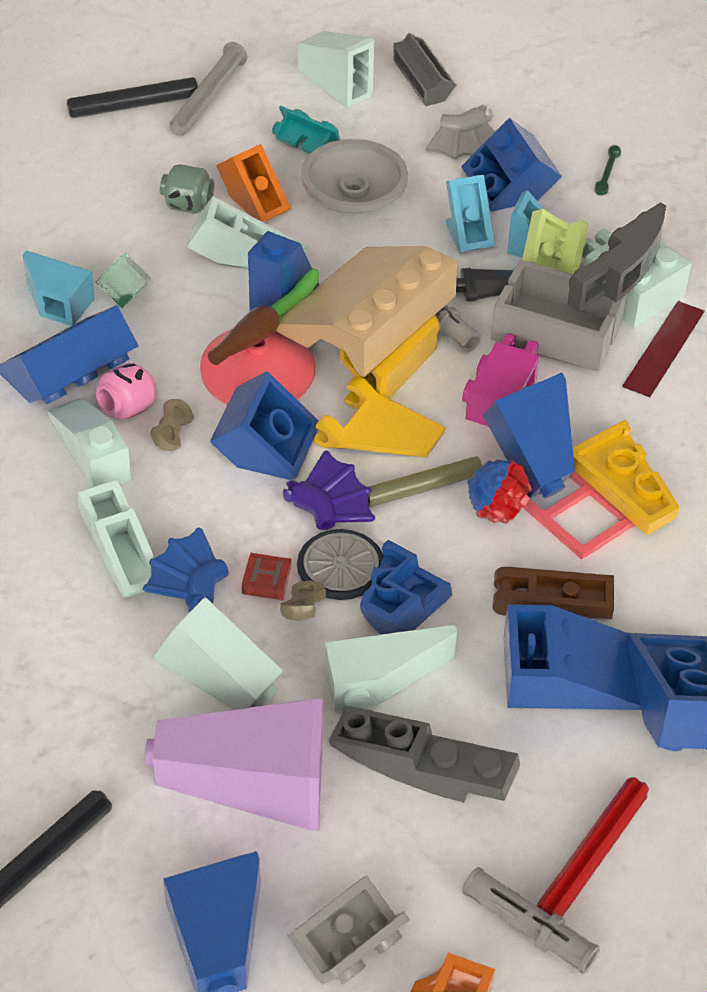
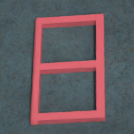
M574 472L569 478L581 488L544 511L532 500L525 506H522V508L582 560L628 529L634 527L635 524L580 475ZM590 495L619 519L620 522L585 545H582L554 521L553 518Z

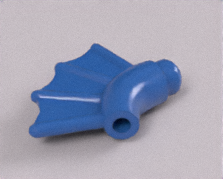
M197 527L191 535L184 538H169L167 550L156 558L149 560L151 577L147 584L143 586V591L185 599L186 604L189 606V612L205 597L213 603L215 584L226 578L229 570L222 559L215 558L203 529Z

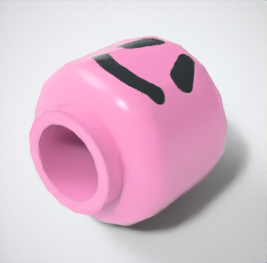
M126 363L106 372L100 377L96 390V399L100 408L106 414L119 420L129 419L153 405L155 381L152 375L143 367L135 363Z

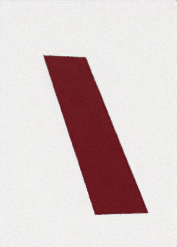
M677 301L622 387L650 398L705 310Z

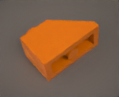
M262 144L216 165L230 197L252 217L265 222L291 209Z

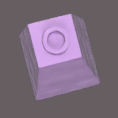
M309 699L157 720L155 739H147L145 765L153 767L155 785L307 830H319L323 699Z

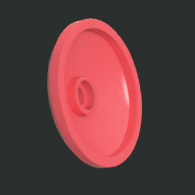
M230 329L211 341L202 354L200 363L202 381L206 389L216 399L227 405L237 386L266 371L296 399L300 398L310 388L315 376V358L311 348H307L276 331L256 345L228 357L219 365H214L209 361L208 353L222 342L232 330Z

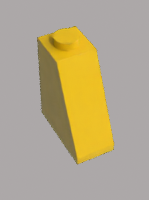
M436 315L431 317L365 377L357 373L347 353L340 349L339 359L354 376L364 378L379 394L390 399L435 352L437 348V334L440 329Z

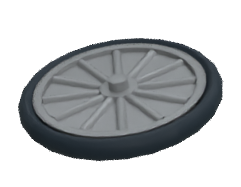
M345 529L329 530L312 537L303 545L298 554L297 570L302 581H316L324 585L326 598L336 600L354 599L363 596L364 592L371 587V574L374 567L379 568L383 553L371 538L362 533Z

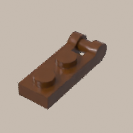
M501 567L494 573V587L498 591L493 595L492 607L495 613L506 616L507 604L552 605L583 617L612 619L614 575L519 567ZM523 588L527 589V591H517L516 589Z

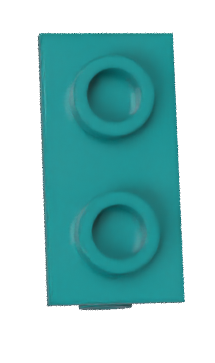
M280 105L279 109L283 119L281 122H275L272 127V134L275 135L277 140L297 148L304 138L306 140L302 144L301 149L309 154L322 145L341 140L338 129L327 121L320 123L311 119L300 109L291 110Z

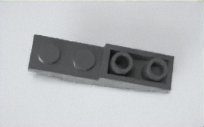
M661 202L648 211L641 212L636 219L623 227L617 228L611 234L608 241L609 251L603 252L596 260L584 268L577 269L571 276L567 305L580 312L604 295L616 303L643 279L653 264L659 249L666 205Z
M346 706L329 738L330 746L380 774L431 794L463 803L468 793L505 801L520 767L518 753L432 735L430 723Z

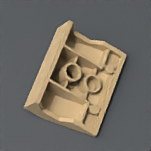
M428 246L365 247L312 290L306 298L280 317L276 332L307 348L311 347L320 338L344 350L357 373L365 377L456 296L457 260Z

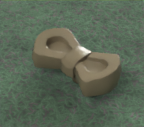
M169 399L163 405L164 416L160 419L159 425L152 428L150 435L153 442L160 449L175 451L181 446L178 434L181 426L191 423L194 415L190 406L183 400Z
M302 581L294 584L291 591L292 599L281 603L280 611L283 617L290 620H304L315 617L316 609L314 603L326 598L324 585L316 581Z

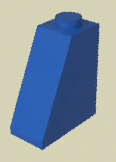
M267 231L248 252L250 311L257 306L267 305L270 307L289 293L300 278L312 268L301 243Z
M559 373L494 401L483 414L506 460H514L516 464L523 466L532 489L531 492L527 493L529 499L541 493L544 498L557 494L566 487L564 481L575 472L566 378L563 373Z
M257 851L163 878L166 906L195 992H239L247 989L261 884L260 858Z

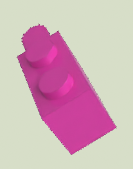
M507 333L501 343L495 342L488 356L482 355L477 367L475 380L469 379L463 391L462 401L467 403L465 419L488 426L483 414L494 401L536 384L540 356L537 355V342L530 340L524 350L515 348V335Z

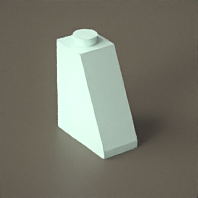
M328 31L320 32L298 42V71L343 106L349 108L373 96L375 40L365 36Z
M206 597L176 625L153 656L158 663L233 710L249 708L253 703L258 707L263 706L278 690L273 681L283 672L268 655Z

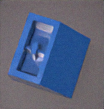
M510 117L461 166L467 177L484 175L489 210L492 212L516 206L522 192L526 190L538 201L562 177L535 136Z

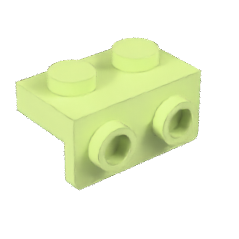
M543 208L533 211L522 260L573 274L580 268L589 224L584 220L568 224Z

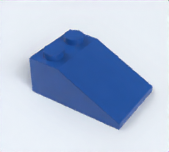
M628 633L626 642L643 721L657 747L670 751H680L683 748L707 750V636Z

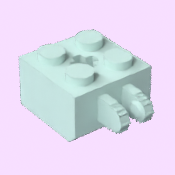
M601 229L594 236L596 242L593 239L586 238V245L582 257L586 259L585 266L596 260L603 252L609 251L608 241L613 232ZM660 241L656 258L649 271L626 296L623 320L635 328L684 297L692 262Z

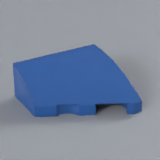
M387 540L382 546L383 558L379 568L374 567L371 574L372 585L364 592L360 603L362 614L380 635L415 630L452 596L451 584L420 568L415 553Z

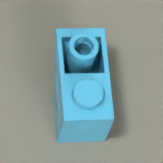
M26 250L23 254L26 283L40 316L69 326L76 324L95 299L92 271Z

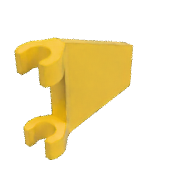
M354 376L347 385V389L351 392L345 398V403L358 409V411L344 428L333 417L323 415L316 424V428L320 431L314 437V442L324 448H346L427 458L445 433L446 427L382 396L364 378Z

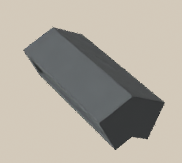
M408 33L403 41L393 43V60L424 105L429 106L445 102L456 87V84L424 39Z

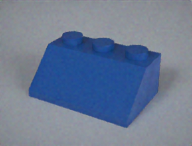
M116 305L79 321L1 363L0 375L29 403L43 399L47 405L66 395L64 387L76 382L77 386L80 387L97 378L96 370L107 364L108 368L112 369L128 361L130 358L127 353L139 345L119 307Z

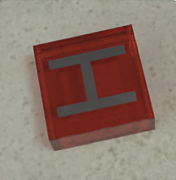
M250 553L241 584L242 594L284 600L292 569V559Z

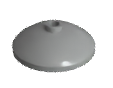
M346 139L327 143L310 153L303 163L301 177L305 191L321 205L338 212L360 214L382 209L396 201L406 189L408 170L401 156L389 147L369 140Z

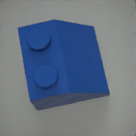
M266 371L235 388L210 443L237 468L293 480L297 478L318 430L316 424L319 420Z

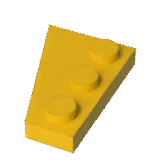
M623 420L573 447L574 468L578 475L641 531L649 535L676 519L679 505L659 473L651 470L645 460L647 455L641 444H635L630 435L631 428L627 421Z

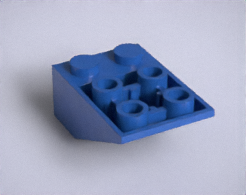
M507 604L503 636L507 708L641 710L626 642L628 633L552 605Z

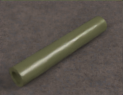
M478 456L368 486L372 490L369 494L368 506L373 507L468 480L473 475L475 469L481 468V460Z

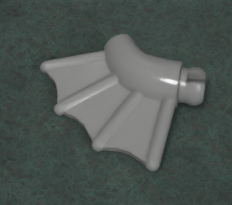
M481 105L460 115L443 114L439 130L427 145L426 151L442 152L450 155L453 159L463 155H473L495 132L487 124L493 118L491 109L486 111L487 106Z

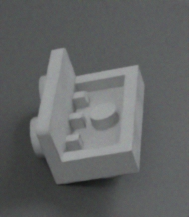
M366 875L287 936L321 984L336 978L343 984L366 967L361 958L375 948L378 954H381L399 941L403 936L398 929L410 919L404 911L395 915Z

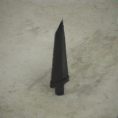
M461 268V278L456 280V293L464 292L466 301L500 296L505 285H508V280L514 270Z

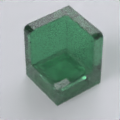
M124 253L100 276L96 283L123 308L151 280V277L127 253Z

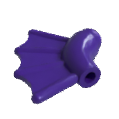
M328 450L322 453L306 481L298 483L291 480L286 483L288 490L283 489L284 500L286 502H293L295 507L312 514L316 527L319 530L331 529L335 526V523L373 522L375 520V515L372 514L368 507L371 488L366 487L356 478L354 464H347L336 460Z

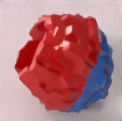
M497 459L494 462L489 460L480 469H475L473 475L467 481L469 485V499L473 509L476 510V515L493 523L497 521L504 524L508 523L517 516L521 507L530 501L527 493L531 492L532 489L528 482V476L524 472L523 466L516 464L514 460L502 461Z

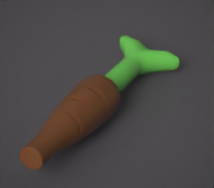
M311 268L300 278L289 293L270 307L267 305L257 306L235 325L222 342L208 353L209 361L214 365H219L228 357L256 345L273 334L279 326V318L306 298L315 288L319 281V272Z

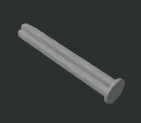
M228 42L224 46L222 57L169 123L170 129L175 131L177 135L182 136L188 131L235 68L245 64L248 55L243 46L236 42Z

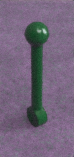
M612 145L608 149L609 159L601 181L595 184L594 191L597 195H606L608 193L609 185L607 182L615 159L621 155V148L617 145Z

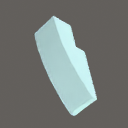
M118 479L78 492V508L99 555L123 598L145 592L143 591V586L147 584L151 577L149 560L154 558V555L134 508L130 509Z

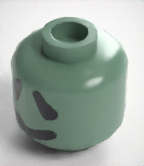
M178 164L172 167L169 174L162 176L160 194L165 196L166 204L170 209L197 214L203 210L214 195V180L209 178L208 172L203 168Z

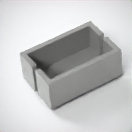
M520 259L508 280V285H505L494 305L491 340L502 342L507 333L515 335V347L524 349L531 340L538 343V354L599 372L610 345H612L622 324L627 295L616 303L604 295L582 311L577 312L567 305L570 290L569 280L573 274Z

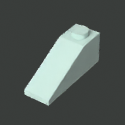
M212 196L193 224L187 248L219 264L248 267V252L267 231L301 243L305 254L307 253L308 246Z
M85 398L47 410L48 417L90 488L117 479L119 484L131 481L128 446L108 417Z
M456 625L325 642V673L333 710H345L346 706L364 709L368 706L379 705L454 659L457 639Z

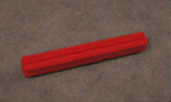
M636 777L626 779L538 901L537 907L551 916L556 913L561 917L564 916L646 800L649 787L645 782H640Z

